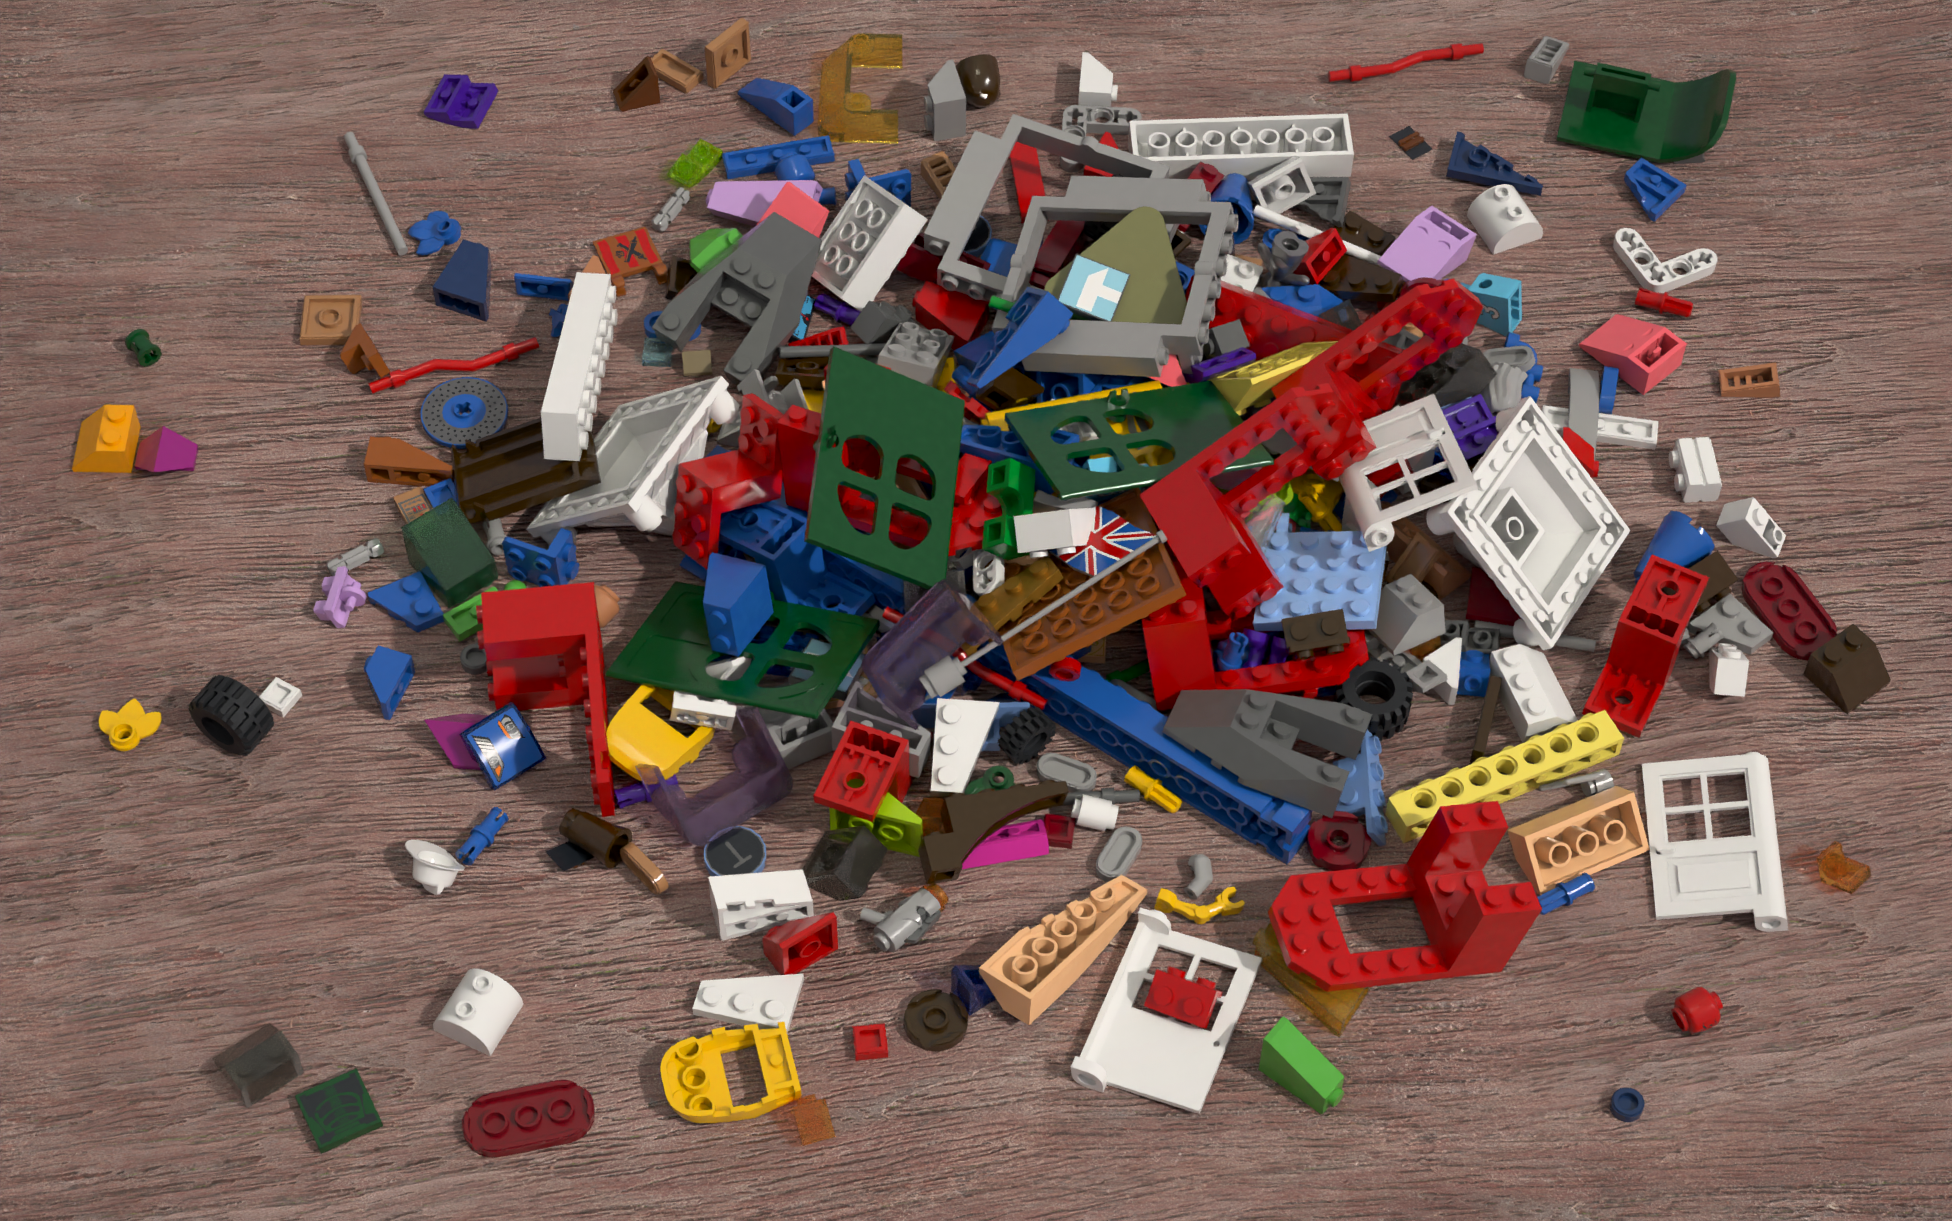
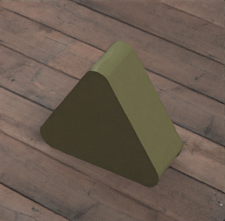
M1138 207L1080 255L1131 274L1112 322L1181 325L1187 301L1164 218L1159 211L1152 207ZM1073 261L1046 283L1044 291H1048L1058 299ZM1075 314L1069 319L1091 321ZM1176 355L1179 365H1181L1178 355Z

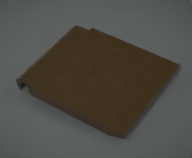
M541 417L477 439L476 443L466 439L465 444L468 450L464 453L458 452L452 444L450 449L459 518L465 523H475L486 518L492 521L601 483L593 431H587L588 448L582 450L580 461L544 459Z

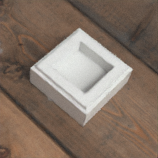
M275 677L259 698L270 711L284 718L302 697L300 689Z

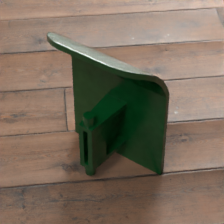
M1574 61L1556 140L1634 158H1643L1657 163L1676 162L1701 155L1717 143L1726 128L1736 82V72L1726 69L1697 80L1671 82L1651 77L1652 74L1599 62L1597 65Z

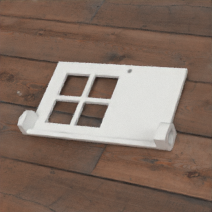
M1434 394L1363 421L1377 448L1369 452L1368 456L1362 461L1355 462L1346 468L1343 474L1339 476L1369 552L1384 547L1392 541L1394 529L1391 522L1478 489L1477 483ZM1439 447L1445 461L1410 474L1405 462L1406 459ZM1399 462L1405 477L1370 489L1365 475ZM1445 468L1449 469L1454 479L1453 483L1423 495L1419 494L1414 483L1415 480ZM1408 483L1414 498L1387 509L1379 510L1374 496Z
M1748 752L1744 755L1642 764L1656 920L1754 912L1755 927L1758 930L1764 932L1787 931L1788 923L1768 758L1758 752ZM1735 774L1745 775L1746 801L1709 804L1707 777ZM1700 778L1703 804L1665 808L1662 781ZM1749 809L1751 835L1713 838L1710 811ZM1704 812L1707 839L1668 842L1666 815Z
M1140 908L1138 912L1139 922L1080 1057L1075 1056L1071 1065L1072 1078L1080 1085L1102 1093L1106 1085L1200 1114L1262 963V958L1172 931L1171 923L1164 913L1158 910ZM1158 947L1194 957L1185 977L1190 980L1193 979L1201 959L1236 970L1226 996H1221V998L1216 1000V1003L1222 1004L1211 1031L1175 1021L1176 1018L1172 1016L1166 1018L1133 1007L1144 980L1151 983L1153 981L1154 975L1149 974L1148 970Z

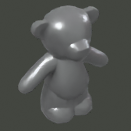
M1288 230L1282 231L1275 236L1272 243V254L1265 243L1258 244V252L1269 271L1265 275L1261 274L1258 281L1261 288L1305 286L1309 284L1310 279L1307 276L1293 274L1308 252L1309 245L1306 241L1298 239L1295 233Z

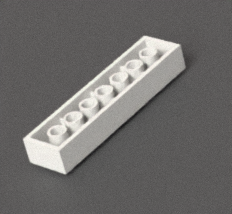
M1348 114L1129 121V153L1170 166L1168 179H1187L1197 165L1203 162L1214 166L1218 172L1225 176L1237 173L1243 175L1247 180H1253L1258 175L1264 174L1294 156L1302 159L1309 177H1351L1354 151Z
M576 273L541 410L544 459L580 461L582 450L588 448L587 431H592V413H596L597 409L596 395L601 393V378L605 376V360L609 359V343L613 342V326L617 325V309H613L612 303L616 301V286H611V274Z

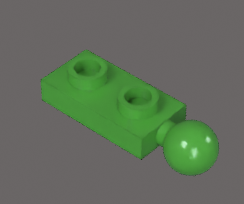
M512 580L505 585L504 590L524 589L527 587L519 580ZM493 586L484 592H492L498 590L495 586ZM481 594L443 614L445 624L459 641L483 629V624H478L476 613V605H482Z

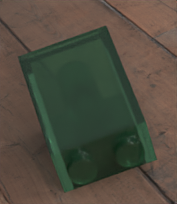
M453 498L448 499L401 527L409 564L416 572L421 571L429 587L448 608L457 603L464 602L470 595L490 586L498 579L494 558Z

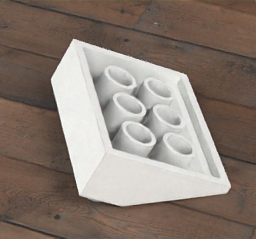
M864 175L821 238L820 251L811 276L838 297L862 311L868 301H874L875 296L883 284L890 278L892 271L905 256L907 249L922 231L928 219Z

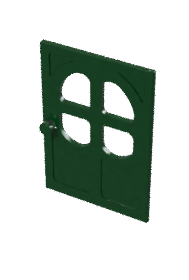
M833 346L829 353L818 439L813 444L816 457L804 541L938 594H944L965 401ZM852 438L864 439L876 448L880 456L878 480L852 471L844 466L842 450L846 440ZM911 458L921 464L928 472L932 480L930 501L898 489L895 484L898 459ZM838 485H844L873 498L875 506L871 535H865L855 530L846 518L838 498ZM892 506L919 515L927 521L928 530L920 544L905 550L891 543L889 540V527Z
M1212 381L1129 394L1128 389L1125 388L1121 389V395H1117V391L1113 390L1110 391L1108 397L1005 413V421L1061 501L1154 485L1243 423V420ZM1126 415H1134L1148 421L1152 428L1143 432L1121 435L1112 429L1105 418L1108 417L1113 422H1123L1126 420ZM1085 422L1089 424L1099 439L1059 444L1053 441L1051 437L1057 430L1068 424ZM1260 443L1251 449L1245 457L1237 459L1225 467L1220 474L1273 465L1274 459ZM1153 445L1161 446L1170 450L1175 457L1167 464L1147 467L1138 464L1128 449ZM1105 453L1114 458L1122 471H1090L1075 467L1067 460Z
M675 581L606 671V677L818 719L820 713L879 628L880 621L874 618L774 600V594L770 591L774 612L767 621L776 622L779 625L765 643H749L739 657L744 656L745 658L753 659L752 663L740 679L727 681L713 678L706 672L707 665L713 659L729 654L711 649L703 607L705 587ZM800 628H809L822 634L831 644L830 650L822 655L786 650L783 647L793 633ZM776 664L814 672L807 680L790 686L777 688L757 686L769 667Z

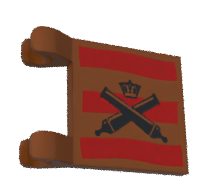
M646 226L593 241V246L606 274H611V286H616V297L626 295L623 278L652 269L659 285L667 283L668 269L662 262Z

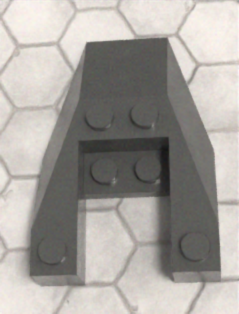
M773 212L704 266L667 304L652 326L657 338L682 352L711 307L714 306L751 328L723 370L728 381L737 386L754 369L760 371L763 379L778 357V347L785 346L799 326L801 311L807 298L809 282L815 269L822 240Z
M1248 689L1181 690L1162 732L1192 752H1195L1197 749L1212 759L1211 764L1221 770L1223 766L1239 776L1238 782L1242 785L1333 818L1349 771L1293 751L1292 748L1298 738L1356 760L1372 714L1343 703Z

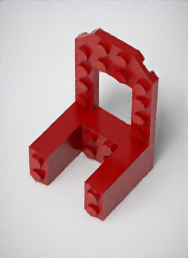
M1454 278L1443 280L1441 286L1430 288L1428 284L1418 285L1271 388L1277 399L1291 388L1303 387L1305 391L1315 390L1318 384L1329 383L1355 416L1341 445L1329 457L1319 460L1312 465L1316 474L1327 481L1337 478L1343 474L1346 468L1355 462L1362 461L1368 456L1369 452L1377 448L1363 423L1365 420L1383 414L1376 400L1388 395L1401 382L1411 379L1418 370L1427 364L1434 363L1448 349L1460 345L1464 338L1472 333L1483 309V305L1478 297ZM1409 322L1426 334L1359 382L1342 371L1349 368L1355 360L1365 353L1372 352L1379 343L1389 336L1399 333L1402 327ZM1406 459L1405 462L1410 474L1415 473L1408 459ZM1399 462L1365 475L1377 487L1405 477ZM1388 491L1380 494V500Z
M828 365L824 368V378H825V382H826V375H827ZM792 404L777 422L786 505L808 512L816 457L813 444L818 439L821 413ZM852 438L844 442L842 450L844 466L874 479L879 473L880 456L876 448L870 442L860 438ZM911 458L898 459L896 473L932 484L930 475L917 461ZM988 475L965 506L954 502L948 557L956 555L955 550L971 547L972 551L982 549L984 521L1002 516V507L997 498L986 493ZM838 485L839 502L852 527L871 533L875 502L860 498L859 496L862 493L844 485ZM892 508L889 540L910 547L920 544L928 530L927 521Z
M1329 383L1318 384L1315 390L1305 391L1303 387L1291 388L1140 494L1157 526L1167 537L1170 548L1188 578L1199 588L1208 585L1222 610L1233 621L1247 616L1254 607L1263 601L1273 598L1284 587L1240 515L1254 509L1260 501L1270 494L1277 493L1283 485L1293 478L1303 475L1309 467L1319 460L1329 457L1341 445L1355 417ZM1281 428H1284L1297 443L1294 447L1276 458L1273 465L1263 467L1225 495L1209 480L1211 477L1219 475L1225 467L1235 460L1245 457L1255 446L1272 438Z
M1164 543L1186 592V596L1178 599L1173 604L1166 605L1142 619L1157 711L1173 709L1181 690L1248 689L1278 694L1341 685L1350 677L1349 672L1355 666L1361 667L1369 660L1364 629L1347 630L1351 643L1349 647H1344L1345 652L1326 655V651L1314 652L1313 658L1214 672L1211 641L1229 638L1232 632L1235 633V636L1237 632L1243 634L1244 628L1255 631L1253 625L1255 607L1247 616L1238 618L1235 621L1222 609L1206 612L1203 587L1199 588L1188 578L1169 544ZM1258 631V632L1268 633V632H1274V631Z
M594 582L482 592V605H476L478 624H483V631H477L479 650L485 649L488 676H493V683H488L489 702L495 701L497 713H503L510 708H514L515 711L584 705L585 718H591V725H586L585 729L589 760L591 762L590 779L591 787L593 788L594 805H600L602 817L615 816L613 770L606 733L609 717L604 651Z
M1498 801L1440 806L1406 864L1291 875L1267 912L1287 968L1297 974L1303 972L1317 981L1315 985L1326 992L1501 972L1542 911V907L1531 882L1488 886L1482 869L1509 828ZM1413 898L1431 945L1350 954L1333 905Z

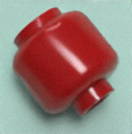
M1699 986L1675 998L1674 1008L1671 1009L1676 1024L1683 1032L1688 1031L1696 1035L1720 1022V1010L1723 1009V1005L1719 996L1714 991L1709 993L1708 990Z

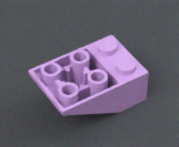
M1430 206L1415 217L1379 258L1377 264L1385 269L1401 274L1405 282L1422 277L1440 280L1467 260L1477 234L1435 207Z

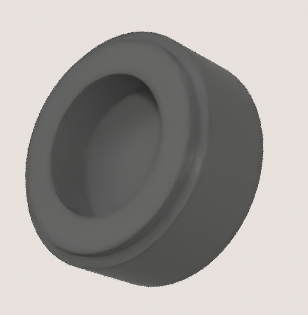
M478 644L466 646L460 654L461 665L464 671L473 675L486 672L485 649L479 650Z

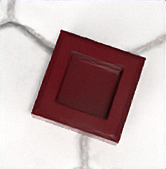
M1045 814L1044 826L1048 845L1072 849L1076 818Z

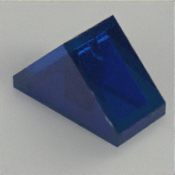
M955 965L951 970V993L957 995L965 1004L969 1016L996 1000L979 973L981 965Z

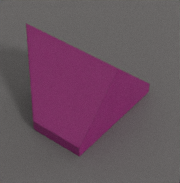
M162 426L139 443L135 469L151 472L194 471L199 449L198 445Z
M461 713L424 719L451 761L453 768L484 771L485 765L468 740L467 735L494 719L493 715Z

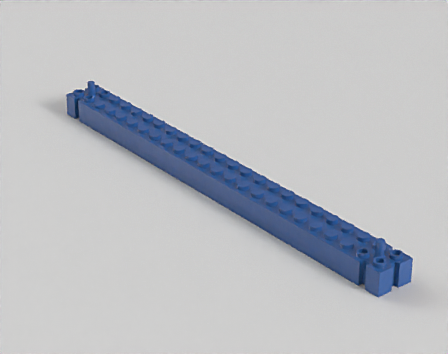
M717 445L706 457L730 452L731 450L727 451ZM782 482L781 498L772 500V502L807 518V511L786 505L784 483ZM746 523L744 526H750L755 523ZM822 548L828 571L874 593L876 600L874 604L885 611L888 606L907 617L912 615L921 620L922 625L941 633L960 646L946 626L945 621L953 617L956 612L964 610L975 603L977 600L974 597L956 590L948 581L945 582L944 594H938ZM984 641L978 648H976L977 651L988 645L989 642ZM1003 643L976 659L983 666L1014 682L1017 680L1011 669ZM1050 665L1038 670L1035 674L1019 680L1028 685L1027 689L1048 699L1042 711L1049 719L1130 769L1136 765L1155 780L1160 779L1162 786L1182 799V801L1255 846L1258 843L1267 848L1266 852L1286 865H1288L1307 841L1310 829L1308 823L1312 817V810L1242 785L1238 782L1239 776L1223 766L1221 770L1211 764L1212 759L1197 749L1195 752H1192L1163 733V728L1169 716H1164L1154 710L1149 703L1142 700L1139 701L1128 694L1121 686L1113 685L1106 681L1098 672L1088 670L1082 666L1080 677L1077 680L1061 681L1051 676L1049 673Z

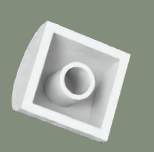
M1501 184L1487 189L1472 202L1468 209V219L1493 255L1541 239L1543 236V228L1512 185Z
M470 969L434 1021L433 1029L442 1035L491 1056L522 1008L523 1001L519 993L500 977L482 969Z

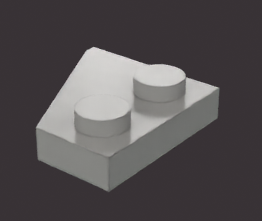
M1731 594L1691 621L1687 629L1690 633L1696 635L1697 630L1702 632L1713 622L1718 627L1717 631L1720 630L1725 638L1717 643L1736 645L1738 650L1747 654H1752L1771 640L1773 632Z

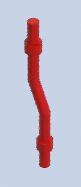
M1461 43L1450 44L1448 48L1418 51L1388 64L1365 67L1353 65L1349 66L1348 69L1328 71L1329 82L1349 79L1350 82L1362 81L1364 77L1394 74L1423 61L1446 58L1459 60L1463 59L1464 56L1483 54L1484 47L1483 43L1463 46Z
M533 337L515 345L513 342L502 346L503 349L474 360L433 359L403 371L400 369L394 370L389 373V376L370 382L368 385L372 394L393 386L395 389L404 386L406 381L436 370L475 372L504 360L510 362L518 359L520 354L539 348L536 337Z
M888 606L886 607L882 617L902 627L903 632L912 637L917 635L946 650L954 658L958 657L960 662L968 658L965 651L957 643L922 625L921 620L912 615L907 617ZM977 660L965 666L976 676L1009 693V697L1019 702L1022 699L1041 710L1047 704L1048 699L1027 689L1028 685L1018 680L1014 682L983 666Z

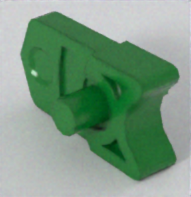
M1293 492L1291 502L1280 506L1279 509L1283 513H1289L1290 519L1299 527L1303 526L1311 529L1312 514L1298 499V495Z

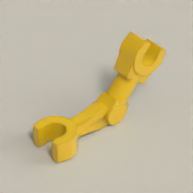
M1235 887L1226 888L1215 898V902L1207 906L1185 903L1178 900L1173 892L1161 888L1154 909L1163 913L1175 911L1190 920H1194L1197 924H1204L1211 917L1220 913L1222 916L1240 913L1244 908L1245 902L1241 900L1237 903H1232L1228 900L1235 896L1237 891Z

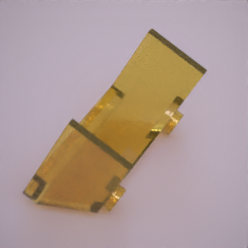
M855 34L822 62L817 122L818 136L829 135L831 142L898 144V110L871 109L870 98L863 93L850 92L852 67L903 69L902 34Z

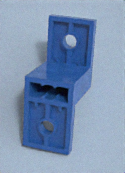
M772 501L721 514L719 541L754 557L756 563L766 565L769 588L774 594V600L862 616L876 602L874 593L828 571L822 548L804 541L807 518ZM746 523H755L750 526H744ZM839 603V605L834 608H826L828 605H836Z

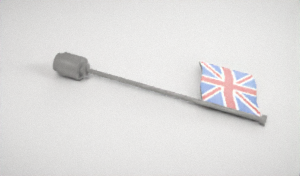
M1093 507L1096 508V515L1087 545L1076 546V553L1058 555L1057 549L1048 550V553L1056 556L1073 570L1092 578L960 662L958 657L952 660L948 655L924 670L925 674L919 677L931 698L933 699L937 695L942 697L965 682L962 676L967 671L964 667L1158 542H1166L1168 539L1163 531H1158L1156 535L1134 527L1113 511L1102 507Z

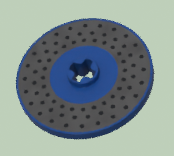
M473 377L456 378L438 385L427 395L421 407V421L427 435L440 445L451 448L453 444L456 449H467L466 439L476 443L477 439L502 431L508 419V405L501 390L486 380Z

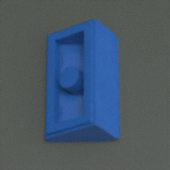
M515 273L514 275L518 295L569 301L568 293L574 285V282L570 279Z

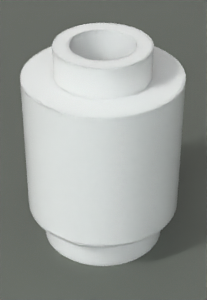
M1082 794L1080 800H1074L1071 817L1076 818L1075 825L1105 831L1106 829L1113 830L1119 806L1113 805L1110 800Z

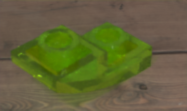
M700 138L687 156L682 153L667 173V176L690 189L714 169L722 159L723 151Z

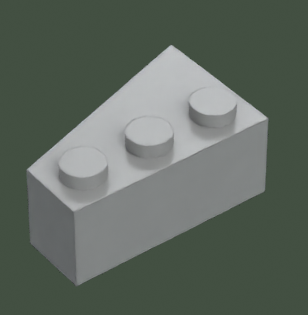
M855 681L832 725V750H836L851 720L908 739L910 776L919 778L930 756L931 733L903 713L897 714L885 705L886 701L880 697L874 698L863 690L861 684Z

